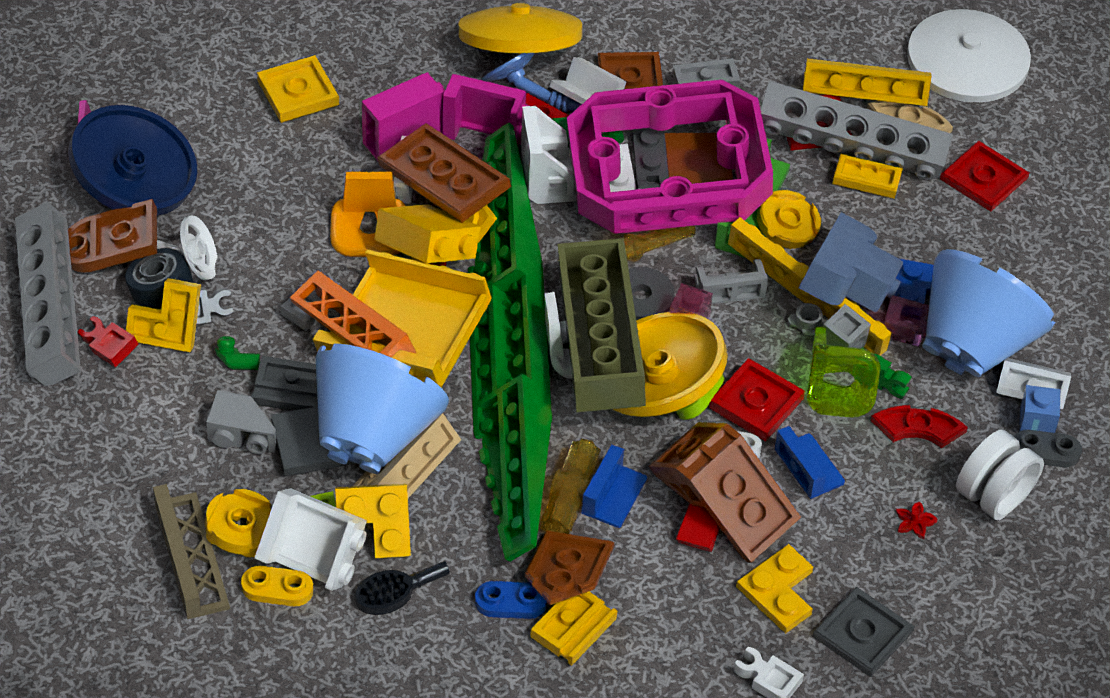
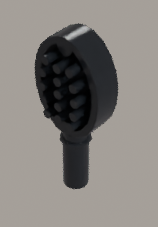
M443 561L421 571L413 572L411 575L399 570H385L372 574L359 584L356 590V605L359 610L371 615H383L394 612L407 604L414 589L421 588L422 585L449 575L448 565Z

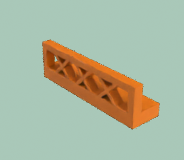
M319 270L290 296L293 304L349 345L372 350V341L377 340L386 346L380 353L392 357L399 350L417 353L407 333ZM314 290L318 297L322 299L315 302H306L304 300ZM333 308L343 317L328 318V309ZM355 324L366 333L350 334V325Z

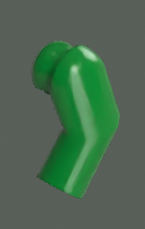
M230 336L218 338L217 348H215L216 356L228 368L232 370L259 369L260 354L240 353L234 347V338Z

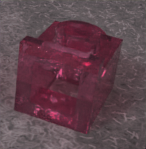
M892 295L884 321L887 330L891 332L890 339L919 347L922 338L925 339L929 305Z

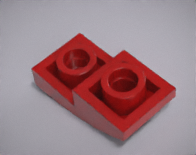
M690 504L676 540L679 543L712 552L720 527L705 507Z

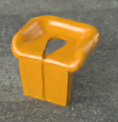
M346 172L343 199L338 200L333 205L331 211L330 241L335 251L348 257H366L365 252L367 249L380 253L387 252L393 256L401 253L375 241V233L367 234L360 230L365 212H374L377 220L379 208L406 206L403 201L396 199L392 172Z

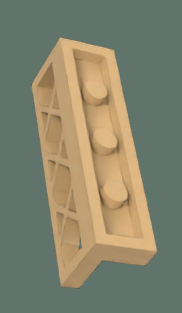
M442 413L391 461L382 467L379 474H372L366 471L353 486L407 483L409 498L461 441V438ZM366 523V527L373 531V523Z

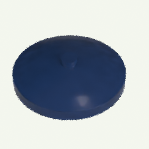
M111 105L96 109L88 113L78 123L69 143V162L76 179L93 198L111 209L132 207L135 203L153 199L157 207V216L166 214L178 208L186 200L196 182L197 161L188 140L169 121L146 109L128 105Z

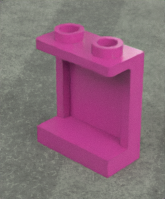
M452 74L443 94V135L455 140L460 127L492 134L509 122L514 127L519 147L521 145L522 107L530 106L526 104V91Z

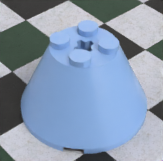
M942 250L934 260L926 337L922 346L929 353L945 359V366L960 375L967 371L976 377H981L982 374L1052 329L1055 324L1054 321L1051 322L1054 316L1053 311L1034 290L1002 268H999L996 273L980 265L982 258L958 250Z
M334 344L331 350H325L326 346L323 345L316 354L320 445L329 450L327 456L335 462L347 464L349 460L360 464L359 467L369 473L379 474L382 467L391 461L446 410L449 403L448 396L429 377H426L424 382L409 374L410 366L389 356L347 344Z

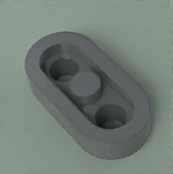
M1022 430L1015 435V438L1019 440V450L1023 448L1031 449L1043 458L1044 465L1067 468L1076 465L1080 460L1082 446L1073 436L1036 430Z

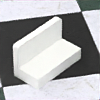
M573 57L566 81L551 80L549 87L583 104L595 92L623 90L626 81L583 58Z
M1007 358L1003 362L996 393L1023 399L1026 385L1061 389L1060 409H1063L1071 380V373Z

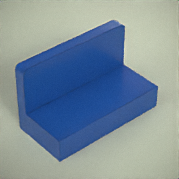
M790 426L777 431L775 451L810 499L845 484L842 475L811 434L797 437Z
M611 444L583 494L581 514L620 528L646 483L647 476L624 467V449Z

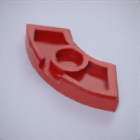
M910 405L894 406L871 415L870 420L892 442L903 438H921L933 442L940 448L945 447L965 434L968 429L964 423L948 413L931 408L930 411L911 408Z

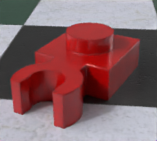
M95 316L90 318L95 327L94 330L90 332H85L83 329L78 330L80 337L85 343L89 344L92 352L115 368L139 345L134 335L113 322L105 328L102 321Z

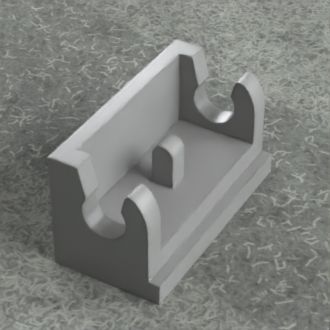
M754 259L755 267H752L749 271L706 276L703 266L695 267L697 274L693 275V280L701 306L765 298L768 276L765 273L761 259Z

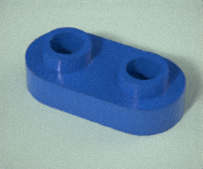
M489 581L480 585L475 593L477 610L488 617L532 619L541 616L547 608V601L528 582ZM495 594L498 595V597L490 598L489 595ZM533 596L534 599L529 600L524 597Z

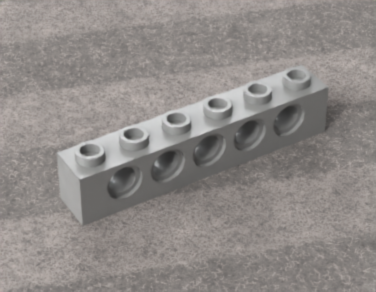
M773 81L768 82L760 109L764 129L768 134L784 135L793 138L798 143H811L824 147L829 152H842L856 158L903 168L902 170L915 173L919 178L927 180L932 178L939 179L945 166L953 135L952 133ZM786 113H793L798 118H790ZM816 122H824L829 127H821ZM847 131H855L859 136H852ZM878 139L886 140L890 145H883L879 143ZM908 148H914L918 150L920 154H914L910 152Z
M46 202L15 218L16 233L14 238L17 243L18 252L16 263L19 268L20 278L18 289L21 294L22 304L20 315L23 319L24 334H22L26 357L24 367L31 378L37 379L44 386H49L81 372L67 218L49 202Z

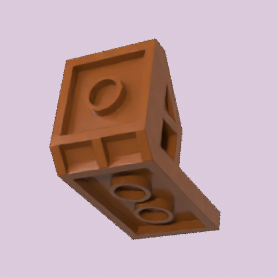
M698 422L648 466L659 480L691 505L705 507L740 556L748 563H752L801 518L743 436L727 423Z

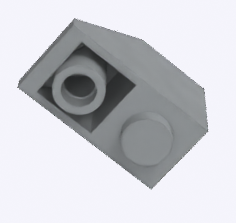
M217 390L206 421L208 441L222 448H229L231 446L242 447L246 433L250 432L246 443V448L250 452L263 454L268 446L269 453H276V429L254 399L248 395Z

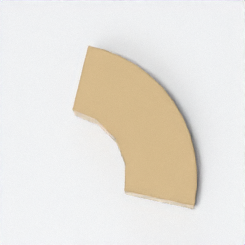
M874 101L868 103L867 106L869 110L951 133L953 130V126L942 115L926 106H923L922 109L914 105L887 101Z

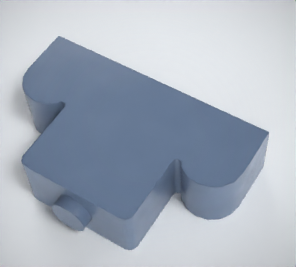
M841 212L811 263L799 289L831 305H840L845 297L877 312L885 297L887 296L892 299L901 281L897 280L896 277L903 265V261L874 245L877 235L871 228Z

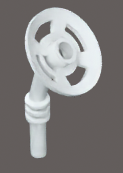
M191 215L183 219L180 227L181 243L179 246L157 240V249L170 248L183 254L190 268L202 280H209L215 277L216 247L208 228L198 217ZM188 226L197 232L196 237L188 232Z

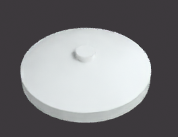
M968 9L943 11L924 19L912 32L907 50L908 62L913 71L930 72L932 74L930 84L932 91L947 98L963 102H989L1010 95L1025 81L1031 62L1028 44L1016 28L997 16Z

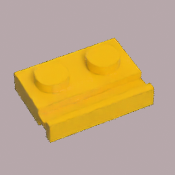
M587 592L556 603L531 628L530 637L558 657L561 655L566 658L568 664L572 666L617 619L618 611L614 608L611 610L604 605L605 602L591 592Z

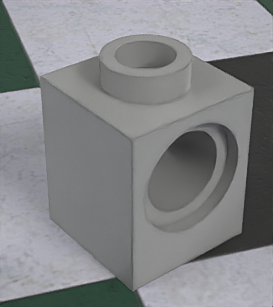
M845 304L823 324L819 346L841 364L845 365L866 345L871 324Z

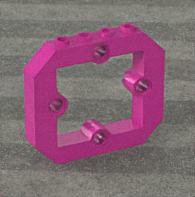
M722 79L595 92L567 117L568 142L574 174L578 214L614 234L734 222L739 217L746 220L773 194V168L759 100L757 97ZM726 120V125L717 132V161L724 168L735 169L737 179L692 184L687 178L673 176L665 179L660 187L610 192L609 182L617 179L621 173L620 145L613 138L602 137V132L642 128L664 131L674 127V125Z

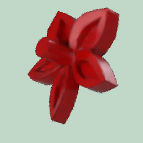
M921 502L915 503L912 506L911 512L906 509H896L898 517L903 520L899 525L898 532L907 533L913 529L914 533L922 539L925 538L926 527L934 525L938 520L933 514L924 512Z

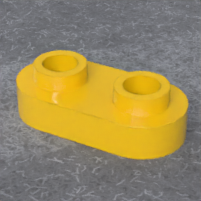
M254 566L246 570L241 578L242 592L252 601L286 606H301L306 604L313 596V581L308 574L302 571ZM256 579H263V580H264L263 582H259V583H258V582H255ZM296 583V584H299L300 586H298V587H291L290 585Z

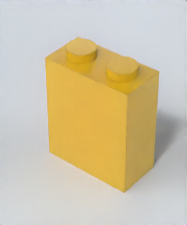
M429 204L379 208L374 240L426 264L475 259L480 226L466 220L462 223L449 213Z

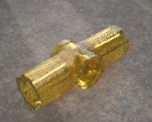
M582 438L579 441H573L562 469L556 470L550 488V499L540 523V528L545 532L548 530L570 534L579 509L580 507L582 508L583 494L592 480L600 459L601 449L594 445L593 441Z

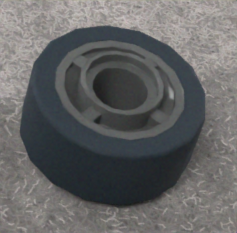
M170 248L157 249V254L135 259L129 265L125 274V280L134 302L139 306L154 309L162 308L164 282L168 278L193 283V278L184 255Z

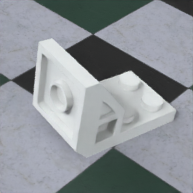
M536 106L522 107L521 156L529 199L537 204L577 201L566 130ZM619 144L621 173L617 179L609 182L610 192L636 190L628 144Z

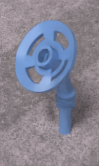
M521 53L482 77L483 81L507 78L509 83L513 82L519 89L559 110L562 109V112L565 113L568 110L574 112L582 105L562 93L559 94L556 90L550 92L523 76L526 74L523 68L535 53Z

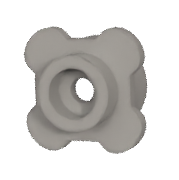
M812 303L801 304L797 308L796 314H791L788 317L789 325L800 329L806 337L815 336L816 331L823 327V324L828 320L823 315L820 307Z

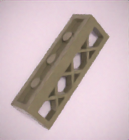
M167 484L153 487L156 511L187 619L229 610V601L213 547L206 539L205 520L197 493L171 498ZM192 504L194 512L186 522L176 517L174 507ZM195 520L197 521L198 527L192 525ZM188 530L200 535L202 538L195 550L184 545L182 537ZM203 548H205L206 555L200 553ZM196 558L210 565L209 571L203 578L192 573L191 564ZM212 576L215 584L209 581ZM206 587L217 592L220 601L200 606L199 594Z

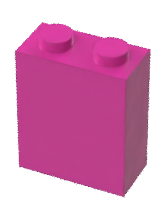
M426 72L362 101L363 144L377 161V157L400 142L402 136H408L425 123L443 134V94L445 89L442 84L436 82Z

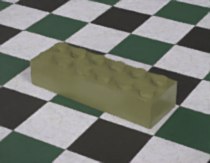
M624 238L557 244L559 276L576 412L646 406L645 374Z

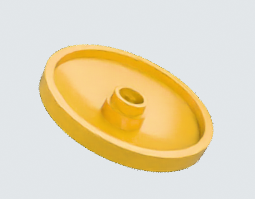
M515 3L511 6L489 8L464 16L459 21V38L470 46L495 52H548L564 49L581 41L583 24L579 18L562 11L530 6L526 3Z
M679 311L658 313L636 320L645 374L646 406L613 410L630 416H658L682 409L703 397L719 381L727 364V348L718 327L701 315Z

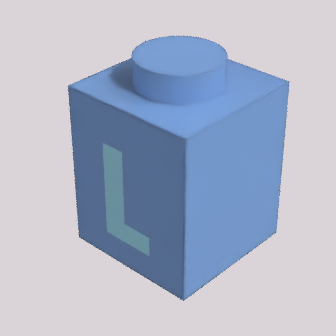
M1026 385L1020 406L1019 432L1022 430H1036L1055 433L1060 417L1061 389Z

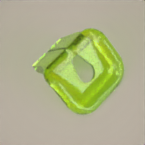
M816 327L807 384V401L809 406L821 415L855 418L867 414L874 407L881 371L878 358L866 349L827 345L826 328ZM848 372L853 375L854 381L849 386H839L823 381V376L827 373Z

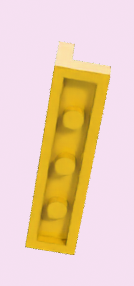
M807 58L803 90L810 93L927 106L932 74L930 72Z

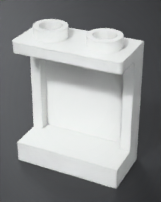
M292 488L278 491L255 559L264 563L278 562L291 569L305 572L310 577L326 583L325 588L331 591L342 588L343 585H347L353 576L355 566L352 565L356 551H360L366 540L367 533L364 531L367 520Z

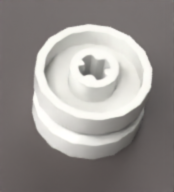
M998 430L982 441L964 464L956 482L957 491L970 501L980 500L981 509L994 520L1003 519L1025 500L1036 485L1044 467L1043 458L1029 448L1019 450V440L1005 430Z

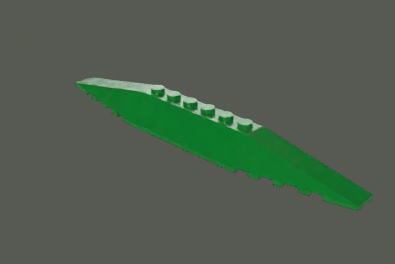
M508 122L485 139L483 161L510 178L511 187L487 204L497 217V220L478 243L475 266L468 267V273H476L486 278L492 298L470 336L473 432L476 439H482L483 448L478 452L481 463L485 464L488 475L485 477L487 487L492 489L494 499L491 501L493 513L498 515L500 520L497 529L504 558L511 562L535 548L537 544L552 423L545 323L543 261L514 127Z

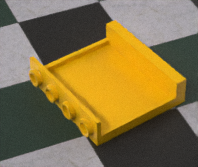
M367 249L365 255L370 267L353 295L407 333L417 352L412 353L399 350L391 358L410 366L409 374L424 382L425 378L429 377L442 388L492 299L486 278L476 273H465L446 266L426 264L417 259H406L393 256L387 252L380 253ZM355 324L350 325V334L366 333ZM319 329L313 338L317 352L323 345L326 346L325 350H331L334 344L349 345L332 331L328 332ZM377 340L372 341V350L380 353L386 347Z

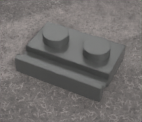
M262 356L255 380L254 392L251 397L259 406L294 411L317 407L316 364Z

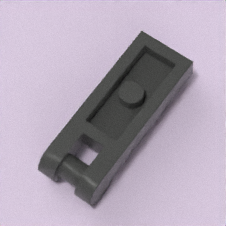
M633 129L632 140L637 189L660 187L661 183L669 178L664 131L654 129Z

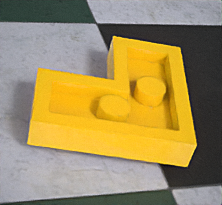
M168 278L164 282L162 309L132 304L128 308L126 331L134 335L138 343L191 352L195 341L201 284Z
M407 483L335 487L336 508L367 520L366 523H373L375 558L411 556Z
M790 544L737 581L736 588L785 634L812 615L813 608L791 588L813 572V566Z

